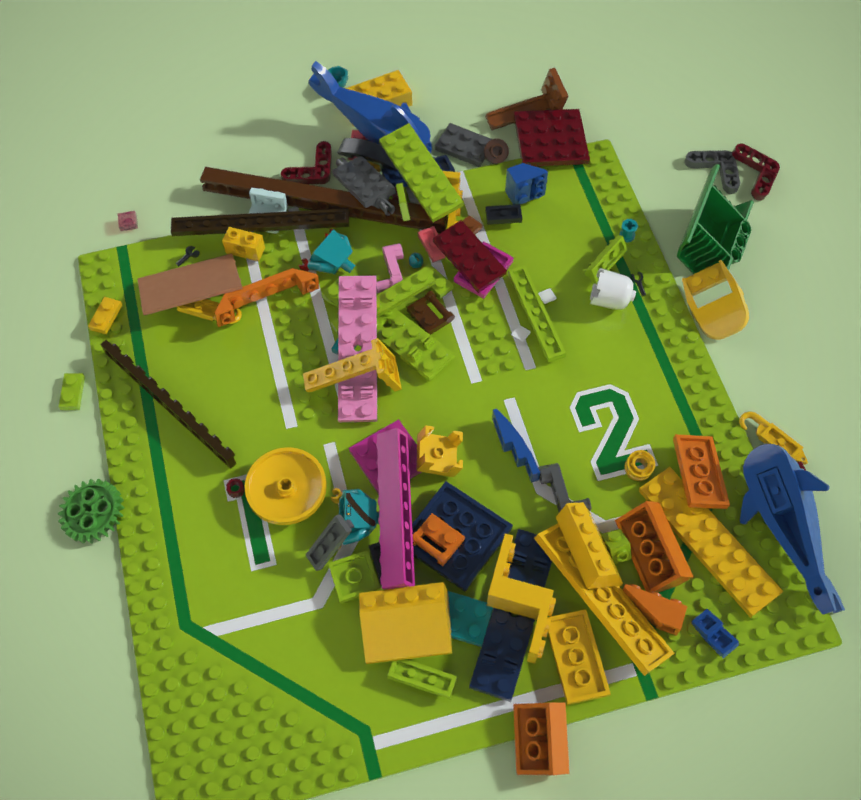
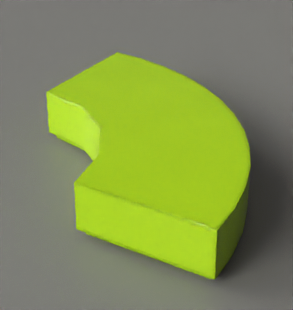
M403 182L397 183L396 189L402 218L404 221L410 220L404 185Z

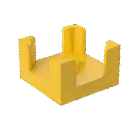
M425 425L417 435L416 471L455 477L463 469V460L457 463V447L463 441V432L453 431L448 437L431 434L434 430L433 426Z

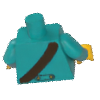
M334 488L332 493L338 496L331 497L333 503L339 504V515L341 514L345 521L351 520L355 526L351 528V533L342 544L348 545L368 537L376 528V524H379L376 500L371 499L360 489L343 490L341 492L340 489Z

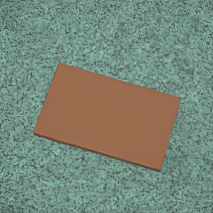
M232 253L138 278L143 315L243 289Z

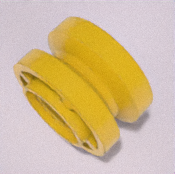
M644 450L632 452L625 462V473L634 481L648 479L655 469L653 456ZM635 463H642L644 469L637 468Z

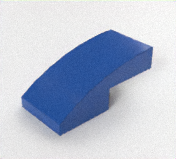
M708 609L692 620V625L722 658H725L739 646V641L723 628V622Z

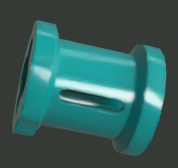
M633 219L624 220L619 235L623 236L625 242H631L635 239V231L638 228V224Z

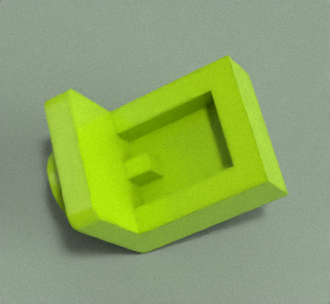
M621 529L601 535L614 564L625 562L632 558L630 542Z

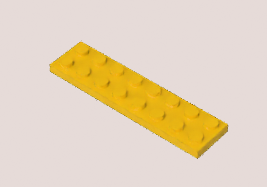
M668 467L639 488L640 494L647 501L660 503L671 529L750 618L784 592L708 508L688 507L683 481L671 467Z
M558 523L536 535L534 538L644 676L675 654L620 586L595 589L586 588Z

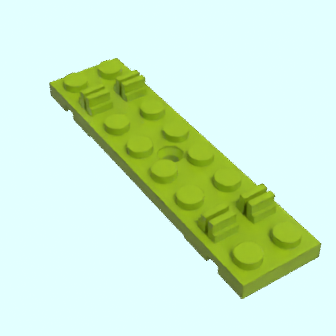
M346 271V272H345L343 275H341V276H353V275H351L349 272ZM339 278L321 293L322 298L331 305L336 306L337 310H339ZM396 308L377 318V338L391 352L411 368H415L429 382L455 357V353ZM390 324V327L385 328L384 325Z

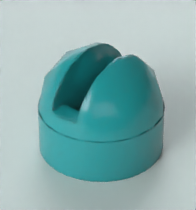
M416 252L411 254L409 265L412 268H420L423 265L422 255Z

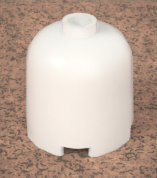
M601 268L598 270L596 276L599 279L597 284H593L590 304L621 310L628 306L630 301H634L636 291L633 290V282L629 277Z

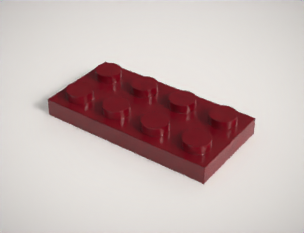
M462 220L433 238V243L478 293L507 273L503 265Z

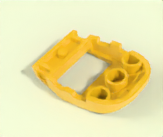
M722 260L687 278H682L687 303L692 316L707 337L720 340L744 329L749 320V311L743 296L744 293ZM724 281H728L732 293L700 308L697 307L693 296Z

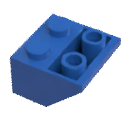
M525 163L507 168L505 192L512 204H524L527 201L544 196L548 172L545 169Z

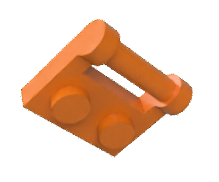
M431 513L417 532L413 534V545H418L438 560L437 563L441 566L446 564L465 540V536L433 513ZM424 535L446 551L441 553L422 539Z

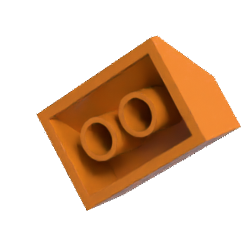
M513 704L516 775L570 774L566 704Z

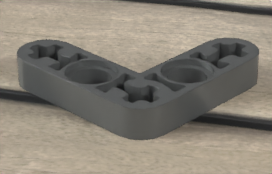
M690 151L687 153L685 158V165L687 167L712 168L714 165L719 164L723 190L728 194H735L738 191L740 179L736 159L732 156L731 151ZM706 157H711L714 161H707ZM725 170H730L733 174H727Z

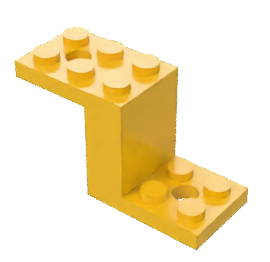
M505 534L488 593L487 606L537 620L527 662L535 664L537 658H542L546 643L545 640H542V637H547L551 619H548L547 616L552 617L556 598L552 597L554 590L508 578L510 564L508 562L512 563L516 544L512 543L513 535Z

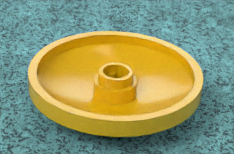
M289 447L275 449L262 455L251 466L245 480V495L253 512L264 521L276 525L296 524L309 518L321 506L327 489L325 472L319 461L304 450Z

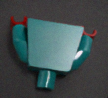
M331 228L329 230L330 234L325 233V240L313 252L309 259L310 262L306 258L301 260L304 265H299L300 270L336 274L342 268L350 273L356 265L348 260L353 252L348 237L337 233Z

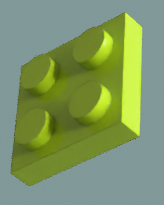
M368 550L328 563L340 604L359 598V593L381 590Z

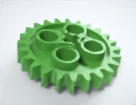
M90 479L88 484L82 481V487L80 488L74 485V492L68 490L69 498L63 497L62 499L66 503L59 505L63 509V511L58 512V515L62 517L58 520L62 524L61 529L76 542L79 540L85 543L87 540L93 543L94 538L101 541L102 534L108 537L107 531H115L113 525L120 524L117 517H123V514L119 511L125 508L120 504L124 499L120 497L121 493L112 484L110 485L106 480L103 482L97 479L95 482Z

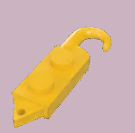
M203 299L177 306V311L213 321L216 320L215 311L219 303ZM239 308L234 309L237 313L235 316L236 321L229 324L240 321L242 313Z
M745 412L740 416L739 424L744 430L747 429L744 423L747 418L759 424L756 435L764 444L779 445L797 463L801 461L804 465L808 463L802 450L804 447L773 423L770 424L755 412Z

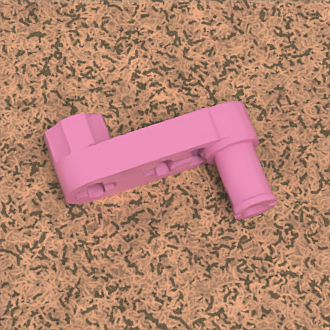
M400 243L382 247L390 279L377 282V293L383 292L403 280L397 260L404 258Z

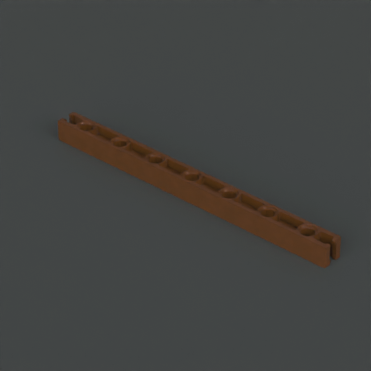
M205 167L200 178V182L204 183L202 185L203 191L251 199L249 194L251 188H261L268 191L285 193L287 206L308 210L348 208L349 217L420 230L434 226L438 233L445 231L448 223V215L432 222L422 205L407 202L410 220L404 221L399 200H388L395 207V211L393 214L386 215L381 209L373 205L365 208L348 191Z

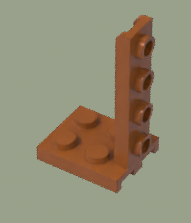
M556 68L549 69L541 88L543 95L487 113L485 117L491 130L515 123L514 111L563 109L568 99V94Z

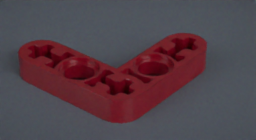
M321 141L317 144L315 167H286L281 171L282 180L302 184L328 183L331 177V144L327 141ZM325 160L327 164L321 165L319 162ZM321 171H324V177H321ZM303 174H309V175H310V176L307 177V178L301 177Z
M739 143L733 149L732 156L741 163L760 172L752 188L751 195L754 199L762 201L769 194L779 172L780 165L776 160L743 143ZM752 157L757 158L759 163L753 161ZM762 177L767 178L769 183L763 181Z

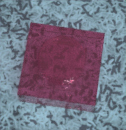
M135 211L117 213L120 231L138 228Z

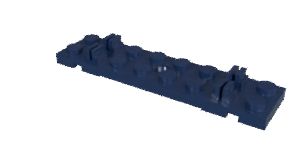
M518 529L514 541L516 546L512 563L508 562L510 564L508 578L545 588L552 560L534 539L537 534ZM493 609L469 685L470 689L509 702L512 701L535 619L521 615L514 617L511 615V612Z

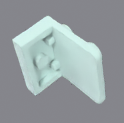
M251 188L249 194L252 205L248 214L286 212L288 206L285 193ZM263 231V232H268V233H274V234H276V233H278L279 231Z

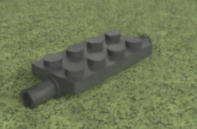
M360 156L350 162H347L343 157H341V160L338 159L336 161L337 168L332 170L333 176L365 208L373 205L381 209L386 215L394 213L395 207L388 200L391 195L396 193L395 187L367 160Z

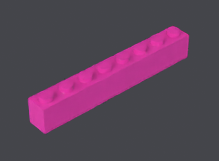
M394 428L378 433L376 443L378 453L379 543L381 547L380 583L384 590L415 586L408 435L399 428Z

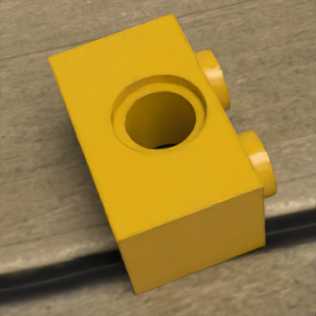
M228 227L222 240L226 254L232 253L234 256L258 262L265 250L262 235Z

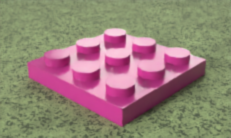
M399 419L349 448V452L378 495V453L376 448L378 433L394 428H399L408 435L410 479L422 473L416 471L417 444Z

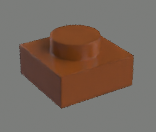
M469 215L463 220L475 235L482 229V224Z

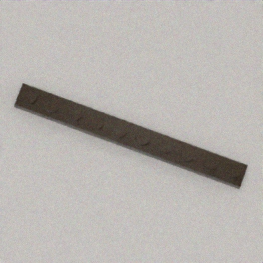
M344 208L171 218V235L225 234L228 227L248 232L349 227V210Z
M105 340L100 344L105 354L224 464L230 469L236 465L235 453L229 447L224 448L221 445V440L216 435L211 436L203 423L198 424L191 412H185L180 402L176 399L173 401L170 398V394L164 388L160 389L157 382L151 376L148 378L145 375V371L139 365L135 366L127 354H121L120 348L115 343L111 344Z

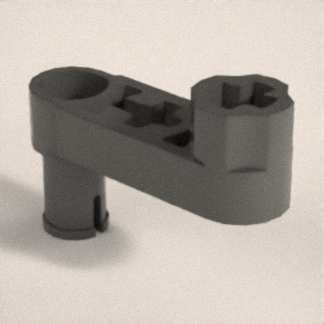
M558 463L538 467L540 471L539 481L541 484H551L559 512L566 503L584 502L588 510L591 511L589 498L572 502L569 500Z

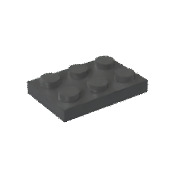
M450 123L436 143L435 150L480 167L485 160L484 147L492 139Z

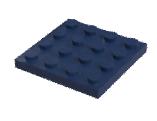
M445 481L413 522L412 534L417 532L431 513H433L465 536V540L444 566L437 563V559L418 545H413V555L466 592L503 542L504 535L511 531L513 525ZM424 535L422 539L441 553L446 551Z

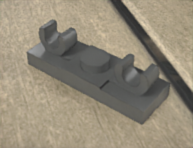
M341 514L336 515L306 553V557L316 571L322 570L351 533V528L355 527L351 520L345 521Z

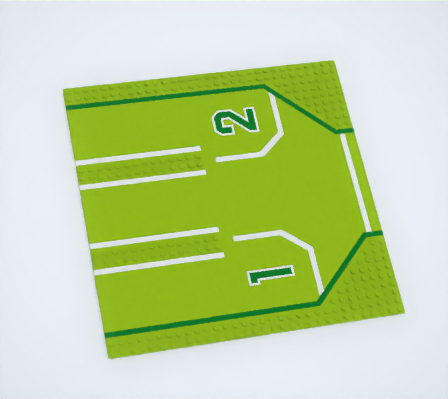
M605 139L587 143L590 156L589 164L537 166L548 172L545 195L520 204L522 211L521 223L487 225L485 212L486 206L513 205L505 192L507 168L521 164V158L460 171V190L463 191L462 200L464 206L461 207L460 216H457L456 221H463L468 215L482 224V229L476 234V237L482 243L484 241L514 258L513 263L507 269L506 275L498 280L484 299L454 282V277L459 271L447 257L432 262L418 238V232L422 231L420 229L349 217V227L333 228L337 233L348 237L351 249L353 250L348 260L356 265L350 272L353 276H376L377 282L390 279L382 247L400 243L404 258L397 260L403 279L419 271L429 263L454 285L453 290L440 299L436 296V298L449 312L455 315V318L452 322L431 334V336L455 353V357L429 382L415 368H411L393 353L396 357L402 389L395 392L382 379H379L377 375V422H338V383L313 392L305 390L303 373L338 361V354L333 353L331 349L338 339V334L331 322L339 318V310H337L336 306L323 299L321 293L346 272L344 269L340 268L336 274L309 270L308 272L318 275L319 289L304 295L297 285L239 307L242 313L240 321L218 327L216 320L210 321L179 312L177 307L143 315L138 278L228 255L222 242L225 234L168 235L78 256L87 325H89L104 297L121 301L123 305L107 335L92 331L89 327L88 332L110 485H114L121 493L120 497L124 499L120 504L125 508L119 511L123 514V517H117L120 524H116L156 800H308L515 740L513 704H566L548 633L547 637H542V640L546 641L542 658H537L535 664L527 662L537 622L536 619L511 702L469 688L481 647L451 638L452 654L408 659L457 676L450 700L388 679L387 675L392 661L372 664L365 663L359 598L340 604L328 563L368 550L380 589L384 590L380 584L369 550V545L379 542L380 525L376 524V528L368 537L348 545L342 544V547L329 559L322 570L316 571L306 557V553L332 519L339 515V504H335L331 500V497L338 496L333 495L332 490L334 488L340 489L341 492L343 490L360 489L371 499L376 500L377 512H379V495L349 452V448L398 419L416 444L417 435L425 425L433 426L434 430L431 434L448 437L453 431L463 432V441L457 447V463L463 460V469L455 477L422 472L410 479L412 524L445 481H447L511 523L513 527L508 534L513 535L512 543L515 541L518 529L538 534L556 525L558 522L555 517L559 511L551 484H541L540 481L531 483L525 465L517 467L512 451L503 452L492 420L493 409H497L521 435L538 467L555 463L559 464L571 502L589 498L591 502L590 513L601 535L618 530L615 520L647 501L640 494L639 488L665 469L671 467L682 479L673 442L675 434L713 436L730 506L727 509H708L784 592L750 618L673 531L694 577L677 587L658 592L666 599L681 601L683 605L687 606L682 628L677 636L654 627L675 654L644 676L552 562L545 588L554 590L552 597L556 598L552 616L587 610L611 693L610 696L571 705L566 704L567 725L839 647L842 644V639L830 613L822 615L811 599L804 577L773 535L760 512L758 511L747 524L740 523L743 498L749 491L743 474V466L753 447L745 430L739 424V417L610 140ZM404 187L407 202L420 204L410 187ZM296 207V208L287 209L286 212H287V211H306V210H308V209H302V208H297V207ZM626 219H633L638 224V228L635 231V239L631 242H625L628 250L609 271L625 275L629 278L631 274H634L636 280L639 279L637 272H641L643 274L642 285L646 296L642 297L637 284L633 282V290L636 291L634 301H630L624 309L615 310L590 304V296L593 284L595 283H592L590 277L585 276L583 269L589 267V262H594L596 257L604 250V246L610 244L609 240H614L620 234L622 222ZM331 228L281 230L276 234L263 231L252 232L263 236L265 250L259 262L233 255L242 287L291 268L300 270L299 265H304L301 260L306 258L310 262L309 259L313 252L325 240V233L330 234L329 230ZM188 246L196 247L192 253L195 250L199 251L198 257H190L180 266L176 264L186 254L185 251ZM415 252L420 253L423 257V265L420 268H412L409 265V257ZM525 265L538 293L549 288L552 290L557 299L547 304L543 303L565 349L566 357L551 362L547 361L508 276V270ZM427 288L395 308L417 324L407 312V307L424 297L431 290ZM224 294L207 299L220 303ZM431 302L427 304L439 319L443 318ZM385 324L384 327H390V324ZM518 325L531 332L523 342L511 335ZM105 340L111 344L115 343L120 348L121 354H127L135 366L139 365L145 371V375L148 378L151 376L157 382L160 389L164 388L170 394V398L173 401L175 399L179 401L185 412H191L198 424L203 423L211 436L216 435L221 440V445L224 448L229 447L235 453L236 465L230 469L111 360L105 354L100 344ZM357 345L355 351H360L361 346ZM279 448H298L310 453L319 461L325 472L327 482L326 495L321 506L306 520L291 525H276L266 522L253 512L245 492L240 498H233L227 493L226 484L231 479L238 478L245 486L249 469L265 453ZM637 450L649 452L655 460L653 473L644 481L630 479L624 469L629 455ZM635 463L637 468L644 469L642 463ZM234 485L231 487L232 492L238 491L240 487L238 485ZM502 543L466 592L414 557L415 586L444 582L447 591L488 602V593ZM632 559L615 564L623 581L622 586H620L621 589H623L625 584H634L639 586L641 590L646 591ZM706 609L721 620L723 628L739 641V646L725 658H722L692 625V620ZM511 613L514 617L518 616V614Z

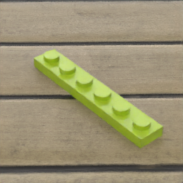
M526 266L508 270V276L547 361L551 362L566 357L565 349Z
M424 267L376 295L377 318L436 284L428 269ZM339 318L331 322L337 334L339 331Z

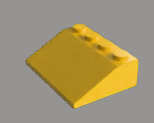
M444 582L359 593V612L366 664L452 654L449 597Z

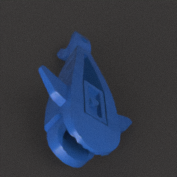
M317 61L313 63L311 70L314 74L309 79V85L321 97L331 101L368 141L380 144V138L410 123L431 154L430 130L425 123L420 121L418 116L411 112L406 103H402L400 107L392 102L368 94L339 87L335 78L325 67Z
M764 444L756 447L748 454L743 466V474L749 491L743 498L740 523L747 524L759 511L773 535L804 577L811 599L822 615L844 611V606L835 587L825 575L819 519L812 492L828 491L829 485L813 473L801 469L796 460L781 446Z

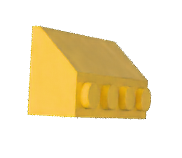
M584 502L566 503L555 518L586 588L622 586L623 581Z

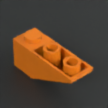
M634 584L624 585L622 590L656 629L678 635L687 610L686 605H683L677 599H666L657 592L641 590L639 586Z

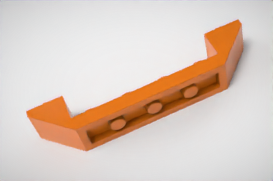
M291 268L243 286V289L225 293L215 311L217 326L221 327L236 321L234 309L297 285L303 295L319 289L318 275Z

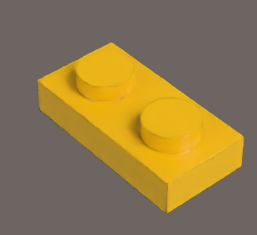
M104 297L88 325L89 329L107 335L123 306L121 301Z

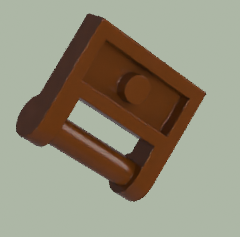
M433 291L427 292L424 297L407 307L409 315L430 335L452 322L455 318V315L449 312L436 298V294ZM431 302L443 318L439 319L427 304Z

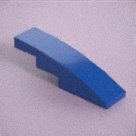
M493 409L492 420L503 452L511 450L517 467L525 465L531 483L539 481V468L525 441L514 426L497 409Z

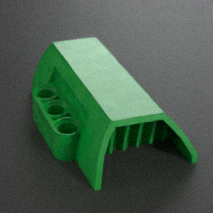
M719 164L714 165L708 174L677 252V258L692 274L719 263V260H722L729 270L731 264L741 261L751 234V226L747 220L754 202L750 200L733 206L731 201H728L720 190L718 191L713 183L720 168Z

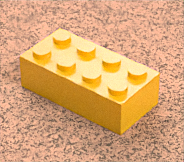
M399 70L345 88L392 102L400 107L402 103H406L408 107L412 106V91Z

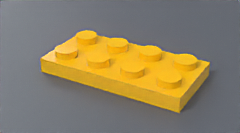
M584 609L547 617L551 619L548 637L566 704L571 705L610 696V689L587 610Z

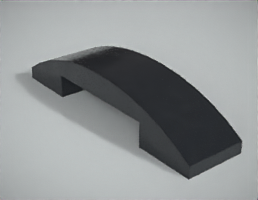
M344 138L337 151V154L352 159L354 156H362L366 160L380 163L383 168L398 172L383 147L378 143L357 138Z

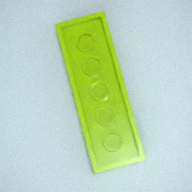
M410 123L379 139L381 146L432 222L464 206L463 200Z

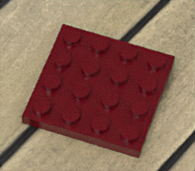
M580 109L514 111V122L522 163L535 167L589 164L590 156Z

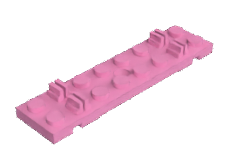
M339 276L338 361L372 349L371 340L377 338L376 276ZM355 346H361V350L355 351ZM376 370L338 383V422H377Z

